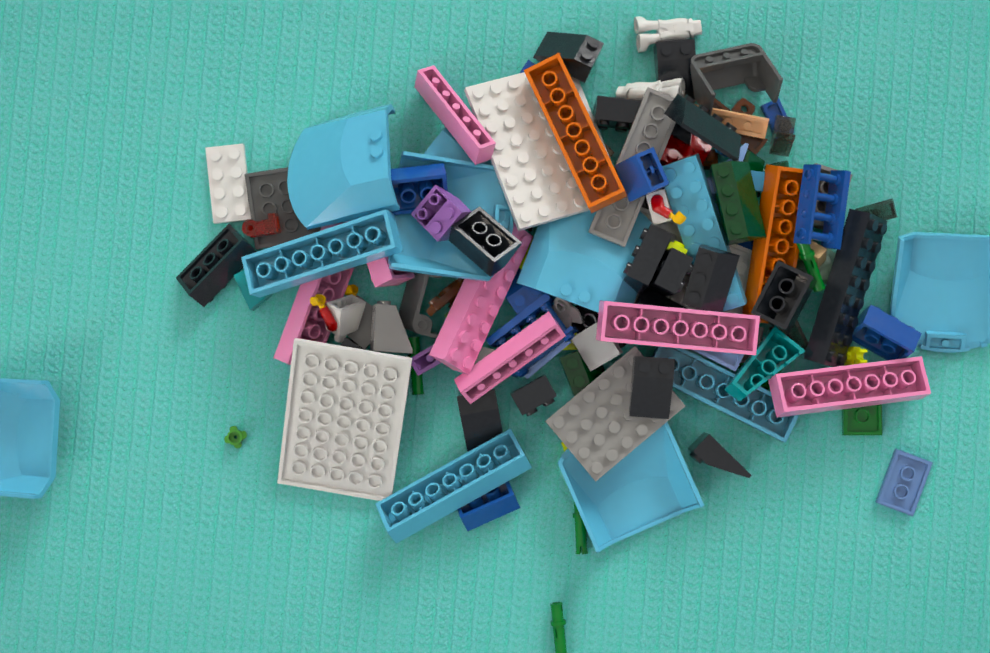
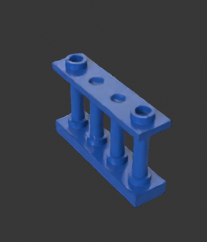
M804 164L793 243L811 244L812 239L821 241V246L826 249L841 250L851 171L831 170L830 174L820 172L821 165ZM819 180L829 182L828 194L818 192ZM817 200L827 202L825 214L815 212ZM814 220L824 221L822 233L813 232Z
M547 293L539 297L486 339L490 346L500 347L507 342L506 339L509 336H514L521 332V327L526 323L532 324L536 321V315L541 311L546 313L549 311L558 322L566 336L513 373V377L521 378L529 372L528 369L564 341L568 342L573 339L574 333L577 332L573 326L567 328L552 309L554 299Z

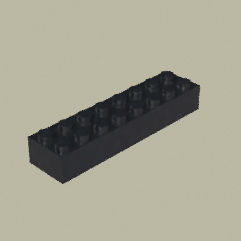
M849 209L843 229L841 250L837 249L804 359L831 367L843 366L846 363V354L849 346L852 344L854 328L858 324L859 312L864 305V296L870 286L869 280L876 266V257L881 250V241L887 231L888 221L872 213Z

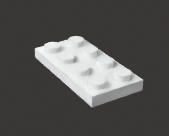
M242 143L205 148L213 223L220 224L251 220L244 175L248 173L245 145Z

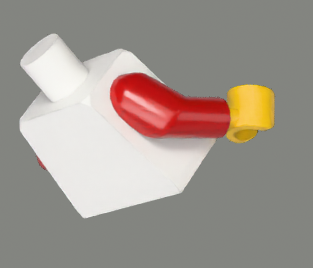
M660 189L646 195L654 225L671 220L677 224H682L687 219L680 211L675 215L673 214L665 189Z
M354 284L347 286L345 295L348 296L327 302L326 306L324 305L326 302L324 295L316 294V297L310 298V303L313 306H319V312L324 319L326 329L335 334L334 340L340 343L343 342L347 334L358 330L362 315L364 314L366 302L360 299L359 296H356L358 287Z

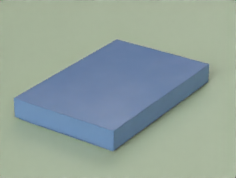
M895 449L875 502L913 516L933 462Z

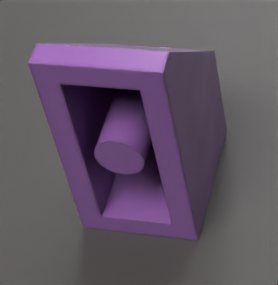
M433 345L411 357L413 358L412 366L418 376L441 364V362L429 355Z

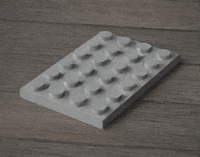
M636 346L545 421L595 482L685 407L684 403L672 390L669 419L629 416L633 357H644Z

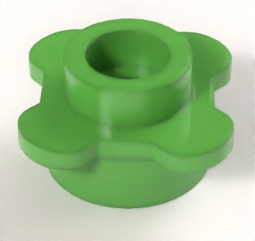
M231 426L230 432L225 436L224 441L234 445L235 448H240L243 439L247 437V433L238 430L236 426Z

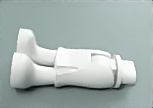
M640 16L634 18V30L638 34L636 38L638 53L645 52L649 45L656 42L686 40L694 38L696 35H702L700 20L675 18L652 21ZM656 30L655 34L644 33L646 31Z
M675 78L662 82L658 80L656 82L627 83L626 86H618L616 91V98L641 101L648 87L673 98L677 94L684 97L685 81L683 78Z

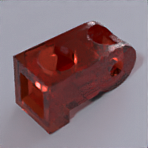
M269 213L266 220H246L242 225V231L245 235L253 238L280 234L279 215L277 213Z

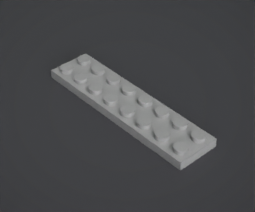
M649 87L646 89L616 164L654 147L659 161L661 160L676 123L664 114L673 101V97ZM646 196L629 202L628 198L625 197L596 211L588 233L625 247Z

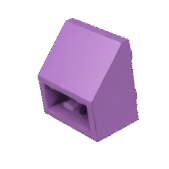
M434 185L411 215L439 242L447 241L450 236L451 226L472 211L459 198L438 185Z

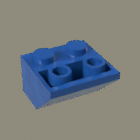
M654 147L614 165L629 202L669 185Z

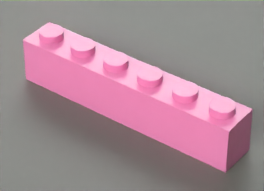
M433 65L418 70L414 87L472 162L477 165L491 160L496 145L495 141Z
M548 311L473 365L469 375L462 373L454 381L460 393L472 404L566 335Z

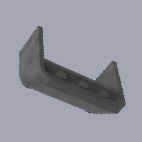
M749 43L697 54L691 58L690 62L694 98L699 105L702 104L710 110L708 113L710 115L716 95L713 90L745 83L747 88L753 92L765 90L773 103H776L778 100L783 78L758 44Z
M414 273L415 278L408 280L399 310L400 318L406 330L437 338L438 333L431 332L432 320L428 316L419 313L429 276L435 278L443 276Z

